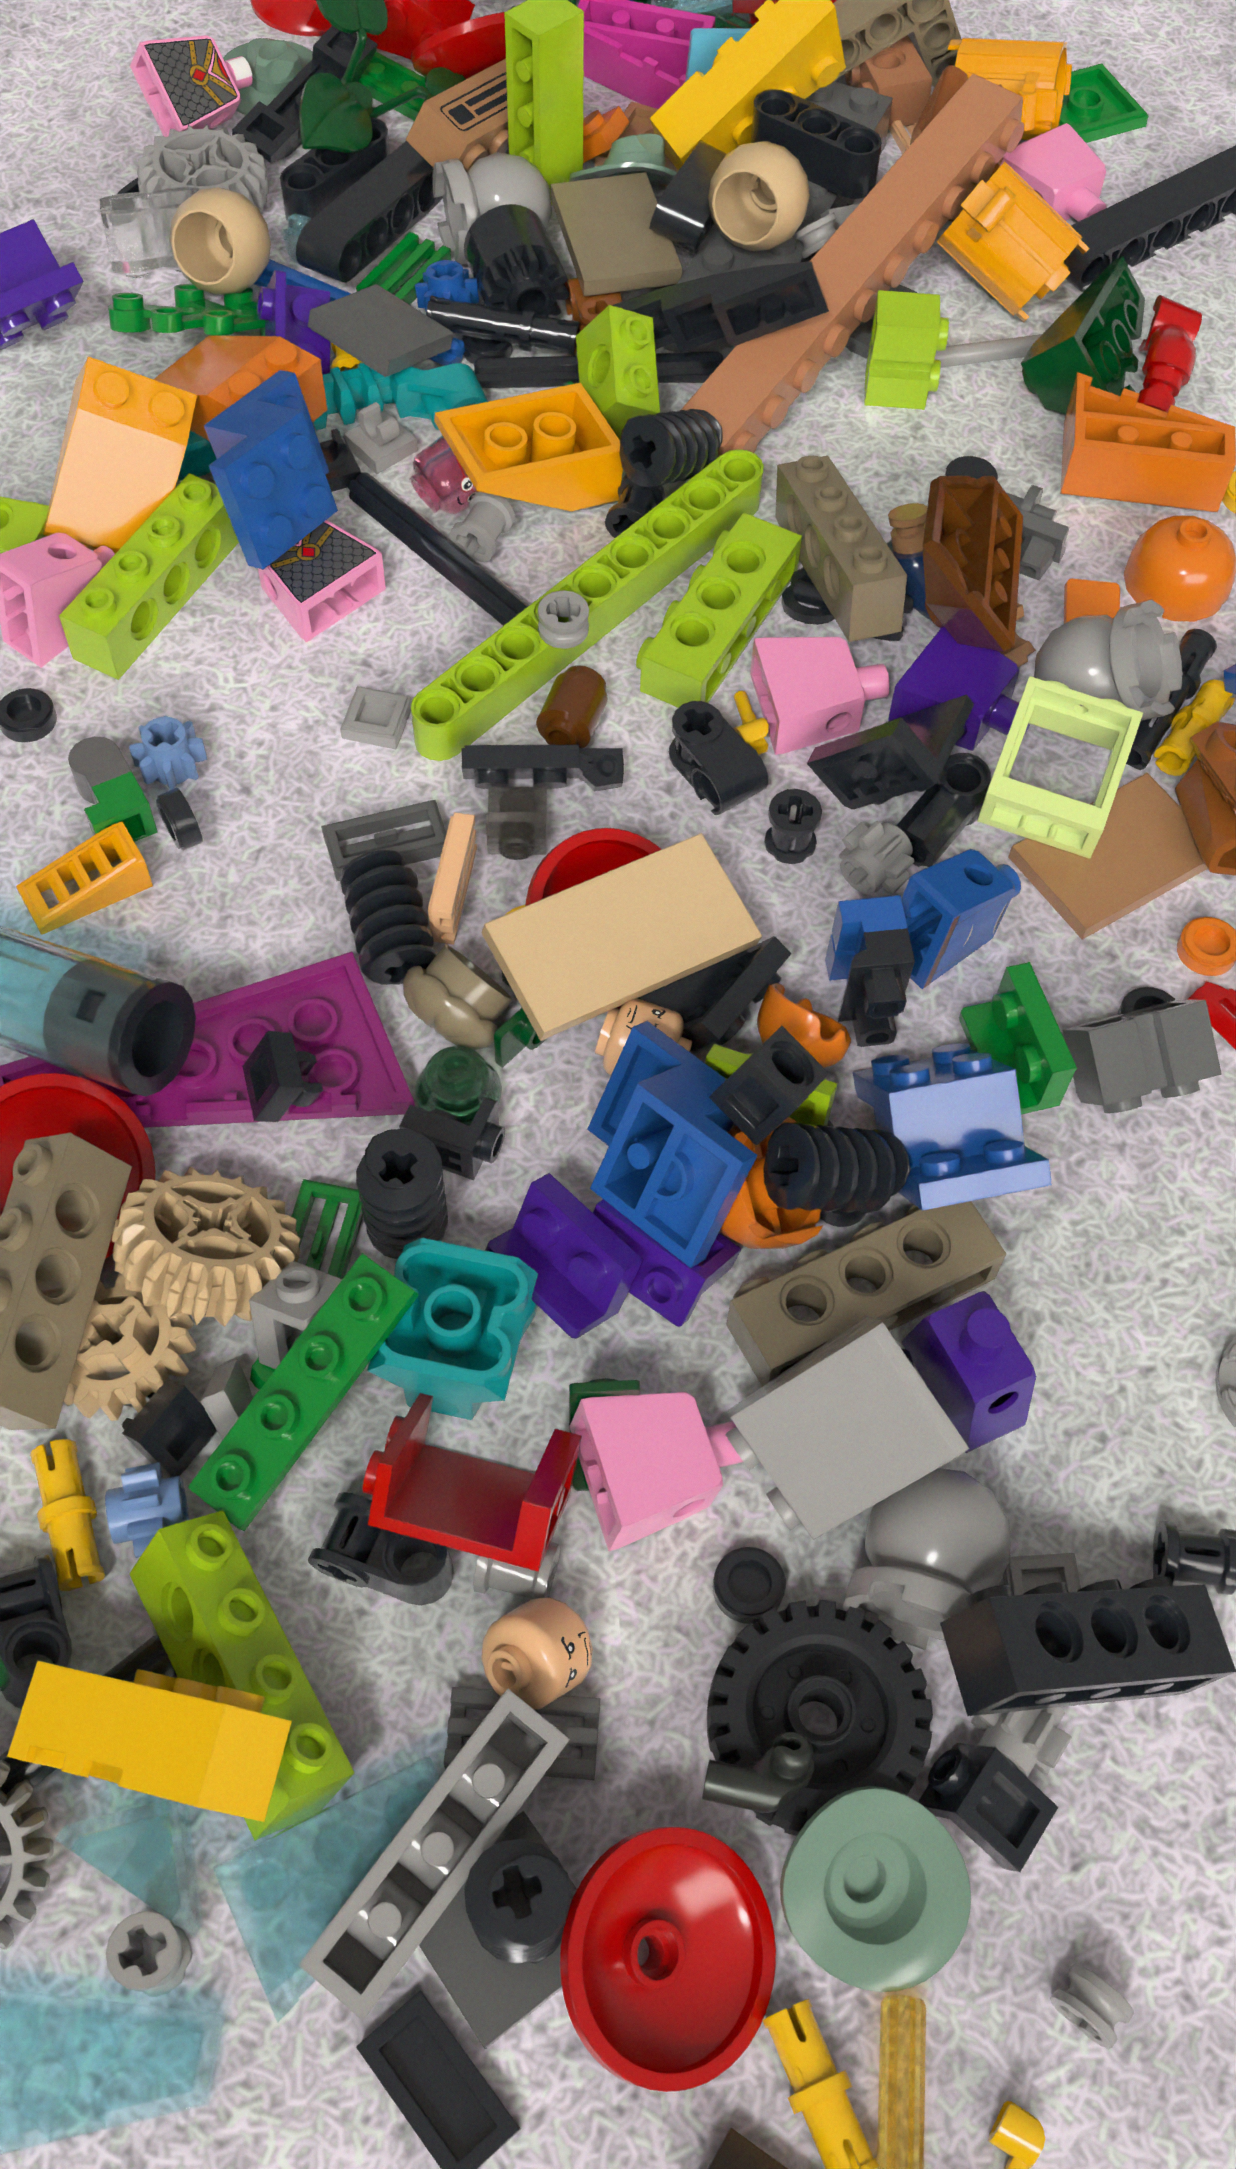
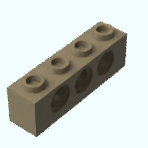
M811 455L802 457L798 461L778 464L775 518L779 527L802 536L799 561L848 642L902 632L907 574L828 455L821 457Z
M72 1133L25 1140L23 1150L17 1156L13 1166V1182L3 1213L0 1216V1426L9 1430L56 1429L115 1221L117 1220L132 1166Z
M972 1201L923 1211L913 1205L907 1211L905 1217L887 1226L881 1221L865 1226L852 1236L849 1244L830 1253L825 1249H819L805 1255L794 1264L791 1272L772 1281L768 1277H760L748 1282L730 1300L726 1326L763 1387L866 1315L883 1322L886 1328L891 1331L994 1280L1004 1261L1006 1252ZM911 1250L923 1252L930 1257L933 1263L927 1265L915 1263L906 1256L905 1252ZM851 1278L866 1279L875 1286L876 1291L871 1293L856 1291L848 1284L847 1280ZM797 1305L807 1306L818 1314L819 1319L810 1322L800 1321L794 1318L788 1309Z

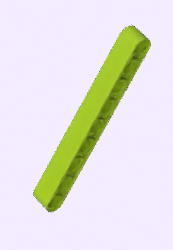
M740 449L730 450L720 455L418 692L411 704L416 750L423 757L435 761L449 760L462 752L461 748H464V745H471L713 549L720 534L724 530L731 531L743 513L753 516L758 511L764 469L762 460L756 454ZM562 590L572 591L581 595L587 601L589 607V631L586 639L581 644L566 649L555 648L546 644L540 638L538 632L539 602L546 595ZM558 617V622H569V617Z

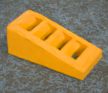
M121 821L98 832L18 884L16 888L40 934L43 935L152 887L153 884L142 854ZM118 859L122 861L115 867H112L110 864ZM97 869L101 876L91 881L87 873ZM75 879L80 890L70 895L64 883ZM52 889L59 903L49 909L41 893Z

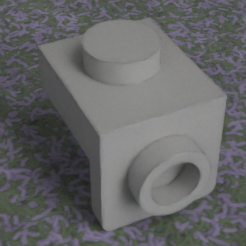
M293 1261L282 1269V1272L276 1279H271L262 1287L261 1291L249 1299L259 1363L273 1369L277 1368L292 1348L296 1339L306 1329L342 1279Z

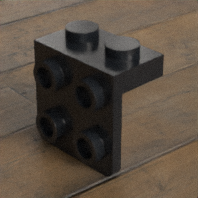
M773 936L754 947L643 995L638 999L679 1013L684 1021L682 1037L693 1041L690 1051L713 1042L721 1046L735 1036L743 1027L746 1020L740 1014L751 1001L758 1003L764 998L769 985L781 981V976L777 973V970L792 953Z

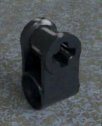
M691 701L682 704L675 710L672 717V732L675 738L669 746V759L679 773L694 788L700 800L706 798L713 805L714 809L711 812L714 815L724 813L767 788L769 784L768 773L762 758L752 746L745 743L723 718L717 708L703 701Z
M339 1493L334 1502V1507L338 1510V1513L321 1548L312 1549L308 1558V1563L327 1576L355 1587H368L409 1604L420 1606L431 1604L446 1594L452 1585L454 1576L448 1547L369 1526L368 1520L372 1500L354 1493ZM425 1552L437 1557L435 1565L423 1576L409 1577L401 1573L402 1565L413 1554Z
M47 1553L35 1556L33 1565L0 1573V1690L8 1702L20 1709L23 1707L33 1676L24 1673L17 1667L16 1663L21 1658L30 1654H40L52 1660L54 1665L70 1668L71 1638L62 1612L61 1596L55 1570Z

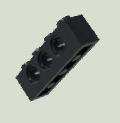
M1167 1576L1142 1581L1131 1586L1129 1589H1122L1118 1579L1096 1582L1079 1589L1077 1592H1069L1065 1582L1045 1584L1033 1588L1023 1595H1013L1012 1588L1009 1585L989 1587L967 1596L968 1608L940 1623L967 1716L1174 1696L1189 1693L1236 1672L1205 1584L1173 1586L1171 1578Z

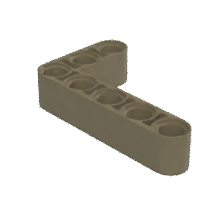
M837 0L833 3L836 8L846 69L840 72L837 78L908 34L932 77L934 87L937 85L944 69L947 66H955L958 50H948V45L952 39L962 38L949 0Z

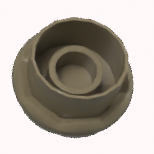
M447 944L443 946L426 969H423L421 966H413L407 971L403 980V995L410 1010L419 1019L423 1020L426 1025L434 1028L435 1032L443 1036L447 1041L465 1049H482L494 1043V1034L499 1029L494 1023L512 1001L511 996L497 982L472 961Z

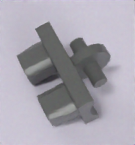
M1031 485L1024 499L1010 493L1007 494L1023 515L1020 574L1039 581L1050 567L1052 561L1060 563L1065 553L1066 547L1064 545L1069 527L1054 522L1057 511L1040 505L1043 488Z

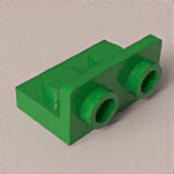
M1027 962L1006 967L997 994H994L992 1001L964 1007L961 1010L959 1021L972 1050L978 1053H989L992 1059L1016 1069L1021 1115L1060 1106L1077 1069L1076 1064L1031 963Z

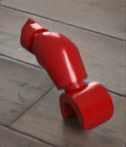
M1159 295L1156 297L1153 306L1155 314L1148 337L1142 341L1139 347L1141 352L1146 353V358L1142 367L1143 374L1145 375L1142 384L1144 389L1139 392L1138 402L1168 413L1171 405L1175 406L1176 401L1174 397L1178 396L1181 386L1188 384L1196 361V348L1193 342L1201 325L1202 313Z

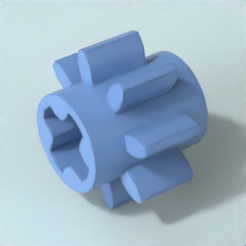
M163 716L151 720L145 726L141 725L138 727L143 743L132 744L129 746L135 767H140L145 784L148 785L157 780L172 790L176 784H180L189 778L193 780L199 778L195 762L207 760V754L203 739L196 737L193 722L187 721L182 724L175 718Z
M159 1462L125 1469V1473L121 1474L123 1487L106 1490V1515L112 1541L114 1544L133 1541L135 1558L141 1557L158 1529L189 1520L186 1492L181 1476L162 1479Z

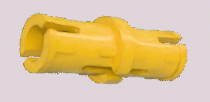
M1214 679L1203 683L1192 703L1180 709L1175 715L1171 724L1172 731L1154 753V758H1159L1155 763L1164 773L1172 776H1180L1186 773L1196 756L1191 737L1213 723L1220 722L1234 704L1235 698L1230 697L1233 693L1225 691L1223 681Z
M69 1439L50 1441L53 1455L48 1456L46 1446L41 1444L31 1451L30 1456L35 1466L43 1505L37 1512L40 1530L42 1529L43 1532L49 1534L59 1590L72 1591L83 1587L81 1577L88 1576L89 1584L102 1581L105 1578V1573L100 1563L91 1520L97 1517L96 1506L92 1497L85 1495L77 1458L78 1449L76 1442Z
M806 1999L792 2005L791 2008H785L762 2020L765 2028L769 2030L794 2091L793 2095L787 2097L794 2114L802 2111L825 2169L878 2168L877 2159L871 2153L845 2091L851 2088L852 2084L846 2070L840 2073L837 2072L811 2010L810 2000Z

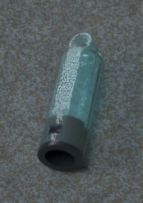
M0 926V1046L145 1097L160 1092L175 1079L187 1060L194 1040L196 1022L193 999L184 986Z

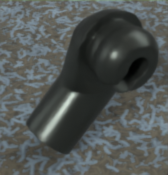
M785 1732L778 1735L773 1740V1747L749 1768L709 1759L702 1800L761 1813L777 1811L808 1785L814 1771V1762L812 1760L814 1755L813 1747L803 1735L795 1732Z

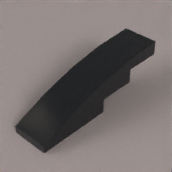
M812 261L765 265L714 274L664 287L613 305L652 317L655 350L676 342L680 353L723 337L726 338L731 348L829 312L828 304Z

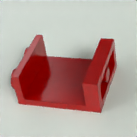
M419 1393L406 1417L396 1415L393 1419L386 1439L385 1451L375 1450L369 1460L363 1481V1493L373 1495L368 1525L539 1572L569 1498L582 1436L554 1429L535 1474L426 1445L425 1441L433 1396Z

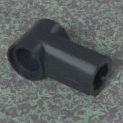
M970 753L949 755L944 766L945 771L942 778L933 787L924 792L896 825L907 835L912 844L913 852L911 857L914 858L915 862L913 864L915 866H933L965 826L971 825L978 820L991 780V771L980 757Z

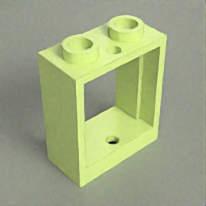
M1029 676L977 821L1090 859L1103 833L1143 712L1128 708L1117 700L1100 699L1072 690L1061 682L1044 681ZM1028 723L1111 750L1093 805L1009 778Z

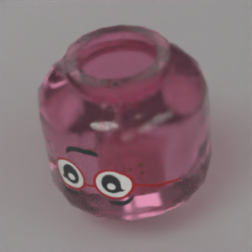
M443 435L415 456L412 465L415 474L410 477V481L418 496L434 513L442 509L448 514H456L467 507L475 493L479 492L475 489Z

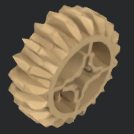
M189 1167L185 1175L180 1177L171 1171L164 1170L159 1181L143 1179L139 1190L128 1193L126 1202L121 1206L119 1219L115 1221L112 1242H115L113 1248L115 1271L123 1274L125 1277V1290L141 1291L144 1306L156 1304L166 1306L168 1319L180 1312L192 1315L196 1326L203 1317H214L225 1327L234 1314L243 1320L251 1321L252 1315L249 1299L261 1291L262 1287L271 1279H276L282 1272V1269L290 1262H298L300 1238L296 1232L297 1220L289 1215H285L284 1201L268 1199L267 1187L251 1188L245 1185L243 1175L232 1180L221 1177L218 1169L212 1175H202L193 1167Z

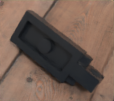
M464 745V748H461L463 778L475 779V787L480 789L509 787V779H533V787L541 789L567 787V778H579L593 791L620 788L623 784L624 759L622 748H579V745Z

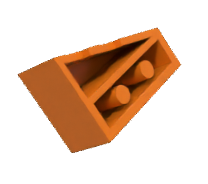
M1077 372L1064 419L1061 494L1218 512L1236 465L1235 426L1171 405L1167 413L1139 403L1138 398L1140 394L1124 388L1121 396L1092 387L1093 377Z

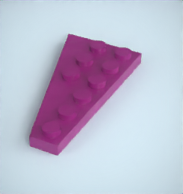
M353 952L193 1003L196 1015L195 1032L187 1060L172 1082L160 1092L146 1097L122 1090L111 1075L65 1059L63 1055L55 1053L53 1049L0 1066V1086L18 1078L41 1073L69 1074L93 1081L105 1087L125 1102L135 1113L144 1128L261 1122L254 1121L242 1066L267 1031L292 1033L296 1052L305 1051L316 1056L317 1063L307 1076H302V1080L308 1083H321L323 1091L310 1106L299 1107L291 1104L279 1121L405 1115L410 1105L415 1106L414 1099Z

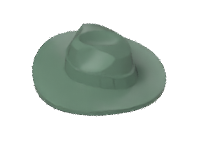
M256 38L249 43L239 45L230 50L223 57L224 61L243 56L251 68L253 78L251 86L238 89L241 102L236 111L247 115L259 101L268 106L312 60L313 51L294 42L270 38Z
M639 134L614 141L608 157L602 166L570 174L569 182L646 172L651 185H669L677 172L666 167L665 139L659 134Z
M866 1786L840 1793L825 1803L806 1822L796 1836L786 1856L780 1880V1900L784 1918L793 1937L805 1953L827 1973L846 1984L863 1990L897 1992L912 1988L928 1980L951 1959L960 1945L967 1928L971 1907V1889L966 1865L956 1842L945 1826L929 1810L899 1791L886 1787Z

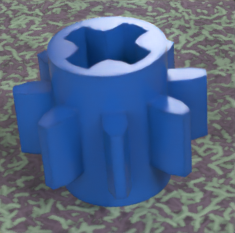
M442 260L429 265L426 272L423 273L424 282L415 284L418 308H425V311H427L430 296L459 302L479 303L477 279L469 278L468 269H463V266L456 261Z

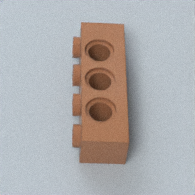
M908 35L844 74L848 86L869 88L877 94L893 98L888 129L891 128V124L894 121L898 120L902 122L903 126L918 122L931 96L932 77Z

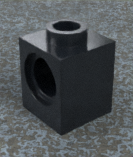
M781 1026L709 1098L757 1146L808 1098L829 1073Z

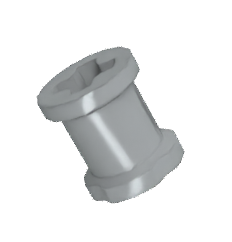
M477 492L469 503V514L463 522L455 523L449 533V539L474 560L488 562L496 551L495 542L499 535L509 531L515 522V512L512 505L504 497Z
M550 1543L539 1572L478 1556L473 1579V1590L485 1594L489 1588L528 1597L531 1600L549 1598L558 1565L560 1544Z
M148 1911L129 1915L121 1921L110 1935L106 1949L107 1967L115 1981L127 1989L144 1992L150 1997L170 1993L179 1986L184 1979L186 1968L192 1958L190 1941L184 1931L178 1926H174L170 1920L159 1913ZM147 1936L152 1937L161 1944H167L166 1948L156 1954L158 1969L152 1974L137 1965L133 1966V1961L139 1959L144 1954L141 1941Z

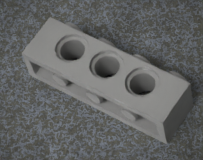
M507 1689L300 1961L299 1966L360 2019L364 2020L466 1882L470 1868L483 1851L489 1849L494 1844L570 1739L512 1691Z

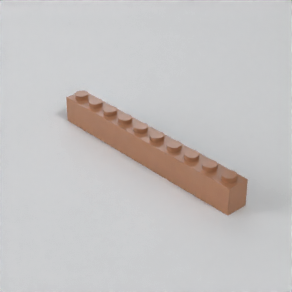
M972 74L810 260L813 263L822 287L829 312L737 345L683 406L681 410L701 409L717 419L722 427V443L718 451V457L730 450L736 449L755 453L760 440L771 428L776 429L782 423L789 406L800 393H806L812 388L819 371L831 357L836 358L841 354L848 342L849 336L861 322L866 323L871 319L875 312L878 290L888 291L891 287L896 288L902 282L910 264L920 253L925 254L931 248L937 233L949 219L954 220L963 209L960 205L980 181L983 180L986 183L995 165L1006 152L1011 153L1014 151L1024 131V123L1021 122L1022 96Z

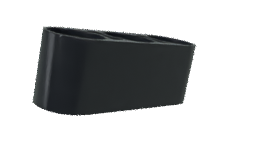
M766 90L756 96L753 108L751 143L768 141L785 147L799 160L808 181L850 199L864 198L876 186L882 139L877 132L783 90Z
M370 117L372 122V139L365 149L355 153H344L328 149H311L281 172L280 183L285 217L292 227L302 229L311 219L390 155L388 128L382 120Z
M700 141L663 192L652 216L649 229L695 253L714 224L708 202L711 178L726 153Z

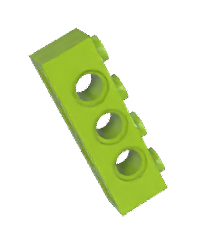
M189 473L59 615L74 660L119 680L235 548L239 541L216 484Z
M747 513L741 515L731 531L724 530L715 544L713 556L707 565L700 564L695 569L685 596L680 602L674 600L670 604L664 616L662 628L655 638L647 637L643 642L636 659V667L641 670L640 691L678 708L682 704L691 701L709 703L791 582L793 572L798 570L802 536Z
M218 1511L158 1529L129 1575L168 1654L177 1677L263 1696L265 1700L261 1711L262 1714L292 1721L265 1821L244 1818L254 1841L321 1811L355 1772L224 1511Z

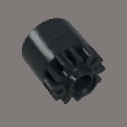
M516 204L498 206L482 214L467 232L464 242V254L474 279H477L478 289L485 306L524 312L525 308L537 310V315L548 316L551 314L559 316L561 309L557 300L569 298V292L565 285L568 277L540 217L531 209Z

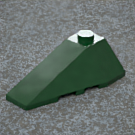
M1123 256L1115 259L1033 343L1020 363L1027 388L1033 394L1038 395L1045 408L1066 414L1077 372L1093 377L1092 387L1121 396L1124 388L1135 392L1131 385L1124 387L1126 372L1135 373L1138 371L1139 360L1133 353L1131 340L1141 337L1145 297Z

